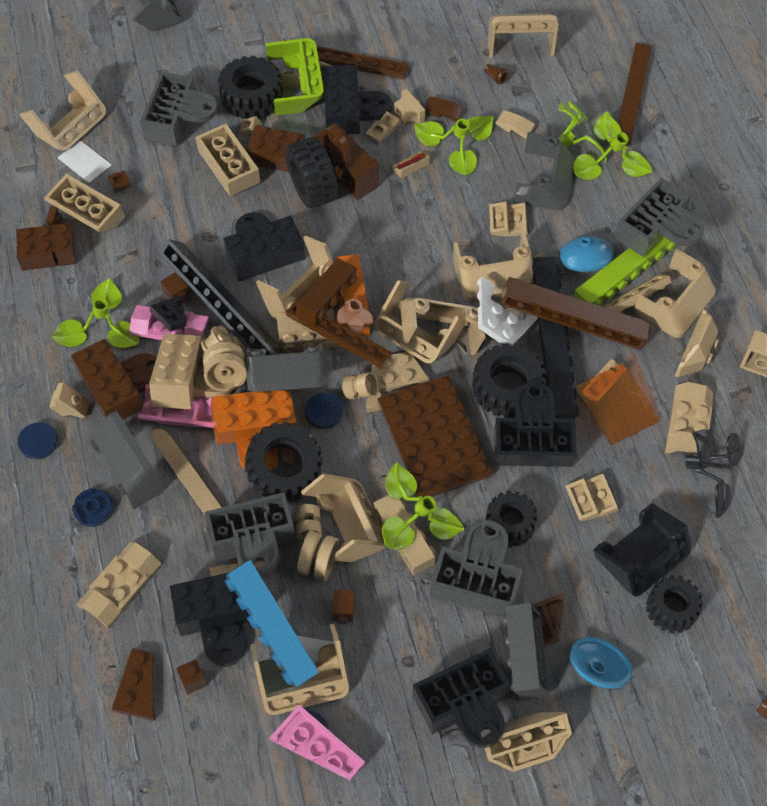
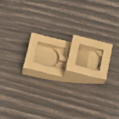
M504 110L495 123L508 133L513 130L525 139L528 132H531L535 125L520 115Z
M386 112L379 122L375 121L366 132V135L380 143L399 126L401 120Z

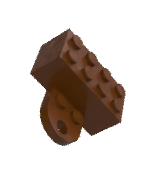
M334 123L313 136L322 143L323 148L326 150L337 181L357 201L379 187V163L376 159L371 158L367 151L361 148L353 138H350L343 128L338 127Z
M102 339L71 355L79 376L104 418L110 413L117 411L122 420L142 411L143 405L139 393L145 391L146 384L149 385L153 369L149 370L147 367L150 364H155L156 356L149 353H140L119 362L106 339Z

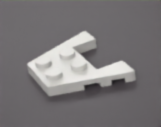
M481 277L477 281V286H479L477 299L480 300L478 328L500 344L509 343L512 346L538 317L521 312L519 318H517L516 315L511 314L500 304L491 300L495 285Z

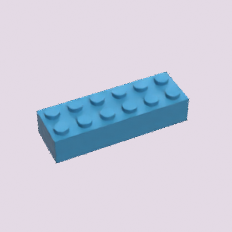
M251 560L225 575L227 577V580H225L227 587L231 592L235 590L239 597L236 599L238 605L242 610L246 609L250 616L247 617L253 629L258 628L261 635L258 637L264 647L269 646L272 651L270 654L272 661L283 669L281 675L285 682L298 687L319 673Z

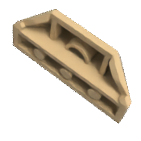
M703 309L677 368L676 377L700 371L705 363H710L713 355L710 353V350H715L719 339L716 338L718 329L715 322L705 309Z
M538 712L505 723L504 733L499 742L485 748L488 761L515 772L554 759L564 746L566 740L572 735L567 713ZM490 731L483 738L487 740L492 739L494 734Z

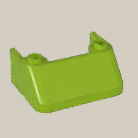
M311 38L265 43L267 60L283 59L284 65L287 68L298 69L303 95L274 99L275 116L304 112L321 99L324 94L315 41Z

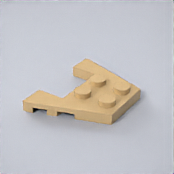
M409 352L393 354L392 358L382 369L372 364L371 372L377 378L378 392L373 397H367L366 412L381 410L377 402V398L381 397V392L409 388L430 381L412 354Z

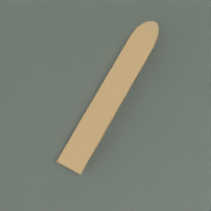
M162 429L153 430L152 439L155 446L205 515L206 511L222 508L172 437Z

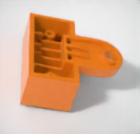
M290 389L213 396L211 399L210 411L216 445L236 443L239 462L244 470L247 449L256 433H260L261 429L265 426L270 428L271 424L276 422L278 426H281L283 422H289V426L293 427L296 424ZM277 447L269 450L265 456V464L270 472L273 471L278 462L279 454Z

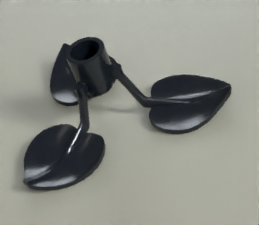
M702 429L692 433L696 442L697 453H688L686 455L685 466L688 469H697V473H702L719 482L715 488V518H719L729 508L731 502L729 484H724L723 479L703 469L708 468L710 459L728 458L730 466L738 465L742 457V447L739 435L732 433L727 438V453L724 455H712L711 451L715 445L713 432Z

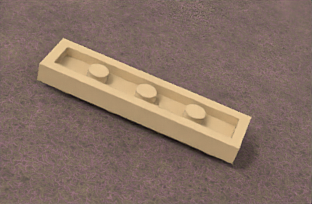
M658 274L602 307L622 313V310L635 306L639 294L649 298L652 293L665 289V286L671 283L670 276Z

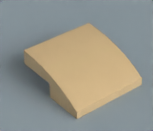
M507 202L489 204L491 235L521 236V231H525V234L528 235L525 203L507 205Z
M604 474L586 481L583 478L565 486L580 521L595 519L619 511Z

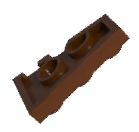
M132 648L112 706L114 712L154 721V655L152 652Z

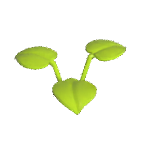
M568 100L569 107L564 102H561L559 104V111L570 115L572 122L558 139L566 148L571 144L574 146L582 140H588L596 145L604 154L605 150L591 136L586 135L574 140L576 136L573 134L572 129L577 123L581 124V118L586 122L589 120L584 112L572 101ZM571 109L575 110L578 113V117Z
M608 111L596 121L594 133L599 140L611 142L610 147L597 161L591 155L581 154L574 162V172L579 178L594 180L602 172L601 167L597 164L611 150L616 152L623 150L622 158L624 161L622 162V168L627 175L641 177L653 171L650 164L639 153L629 151L626 154V149L628 148L626 144L629 138L627 134L621 132L620 126Z
M477 116L468 120L459 119L456 125L452 126L446 134H444L443 127L437 122L415 123V133L424 145L434 147L439 145L440 139H445L454 131L455 136L461 139L460 151L451 153L449 165L456 172L469 175L476 168L477 158L473 151H463L464 138L471 134L475 140L488 139L492 132L493 116Z
M111 278L101 283L91 295L93 311L90 312V316L83 328L79 321L69 319L63 321L52 334V338L60 345L66 347L80 346L86 341L87 337L84 331L87 330L93 316L98 319L107 318L112 328L108 332L107 338L113 347L118 349L137 346L140 341L139 336L130 335L129 322L119 321L114 326L111 321L108 309H115L122 302L121 292Z
M398 462L391 467L385 482L389 495L394 499L404 497L405 500L418 502L415 504L416 514L406 523L397 516L390 517L384 522L382 535L387 548L402 550L411 545L415 533L408 525L418 516L424 517L428 515V520L431 521L429 524L430 532L439 540L451 539L465 529L459 519L450 511L442 507L436 508L437 504L433 497H409L417 489L415 478Z

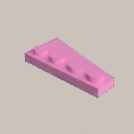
M300 705L295 708L269 737L271 741L350 781L365 765L363 759Z

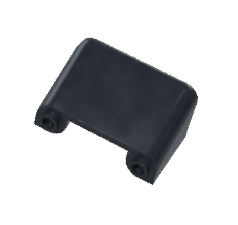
M653 503L640 512V526L619 543L612 546V544L605 541L593 549L596 559L627 592L635 597L647 591L658 580L685 560L691 552L687 524Z

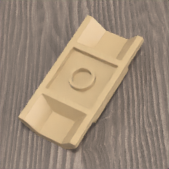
M691 382L676 385L665 453L675 451L697 453L696 442L692 433L702 429L709 430L714 393L706 385Z
M130 542L102 571L76 605L95 616L109 629L162 564L148 550L136 542Z

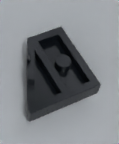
M181 296L150 305V312L170 332L186 327L187 320Z

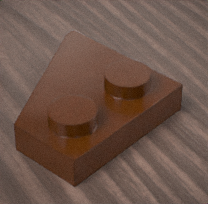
M562 593L533 605L541 615L544 647L560 641L564 596Z

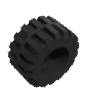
M506 491L505 495L503 492L499 493L498 498L496 496L492 498L486 513L485 520L500 524L507 532V547H512V544L520 546L521 541L526 543L528 538H531L538 518L537 508L533 506V501L531 499L527 500V495L523 494L521 496L519 495L520 492L515 491V494H511V491ZM505 513H514L521 518L522 522L517 525H509L502 521L500 516ZM492 528L487 529L489 535L493 536L496 533Z
M670 575L669 579L663 577L661 581L658 580L646 601V612H650L648 615L649 619H653V624L656 627L658 625L661 626L660 630L664 632L666 629L669 630V633L673 634L675 630L678 633H682L684 629L687 631L694 625L702 611L703 601L700 600L702 598L701 592L697 593L698 587L696 585L692 586V581L689 579L687 581L683 580L684 577L679 576L677 579L675 575ZM666 597L677 598L683 603L685 611L675 612L670 610L665 605L663 599Z

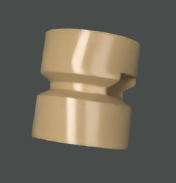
M373 372L347 375L342 383L343 392L350 400L373 397L378 392L377 378Z
M306 504L294 509L295 522L297 523L295 525V532L298 540L304 541L310 530L322 534L321 523L319 522L321 520L320 508L318 506Z

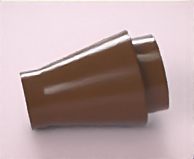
M487 64L484 68V72L497 84H504L507 81L509 73L505 68Z

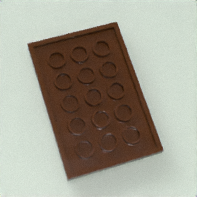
M449 375L377 398L404 467L413 475L417 482L415 492L417 497H434L492 477L491 468Z

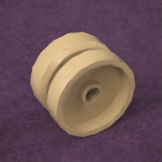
M218 342L205 350L203 355L204 379L209 387L225 392L235 390L245 382L247 378L245 354L241 347L230 342Z
M310 530L301 548L297 573L310 576L314 571L315 579L327 581L335 563L330 557L338 551L339 538L328 535L323 540L321 533Z

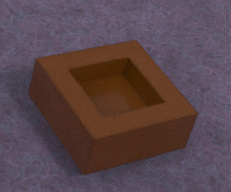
M125 170L108 176L115 193L131 187Z
M50 206L46 218L47 225L62 223V215L55 206Z

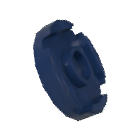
M318 393L312 396L306 403V419L316 428H332L342 419V402L333 394Z
M42 422L26 426L18 436V446L22 454L30 459H43L49 456L55 450L58 441L54 429Z
M91 488L77 495L72 510L75 519L80 524L86 527H96L109 520L114 506L111 497L106 491Z

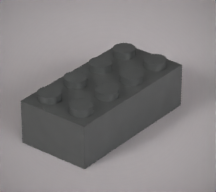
M531 603L505 606L506 613L503 614L505 626L508 627V634L505 635L507 647L510 648V655L507 657L509 668L512 669V677L509 679L511 690H514L523 700L549 697L540 612Z

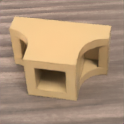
M407 89L401 91V99L394 102V114L403 124L410 121L417 123L425 122V109L421 106L420 101L415 99Z
M62 382L58 383L57 389L53 392L49 408L61 416L73 415L84 418L86 417L90 400Z

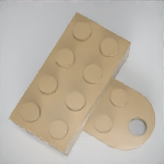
M163 335L149 383L152 407L191 409L194 396L212 398L213 396L228 395L232 392L214 390L205 382L204 366H201L203 362V349L200 344L202 336Z

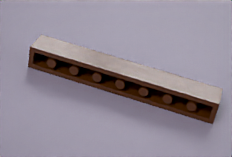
M509 277L503 287L500 305L641 350L648 340L650 322L521 281L517 278Z

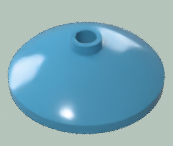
M597 236L573 238L565 243L559 252L560 261L565 267L581 272L601 269L607 266L614 257L612 245L605 239Z
M594 637L582 638L573 644L570 651V660L577 673L583 679L595 686L607 689L620 688L628 683L632 676V666L628 657L617 646L606 640Z

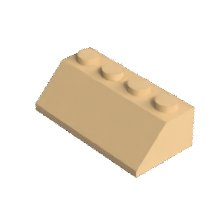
M65 174L44 197V200L98 232L115 229L125 218L119 203L68 174Z

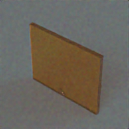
M624 363L576 386L577 391L611 446L659 422V419Z

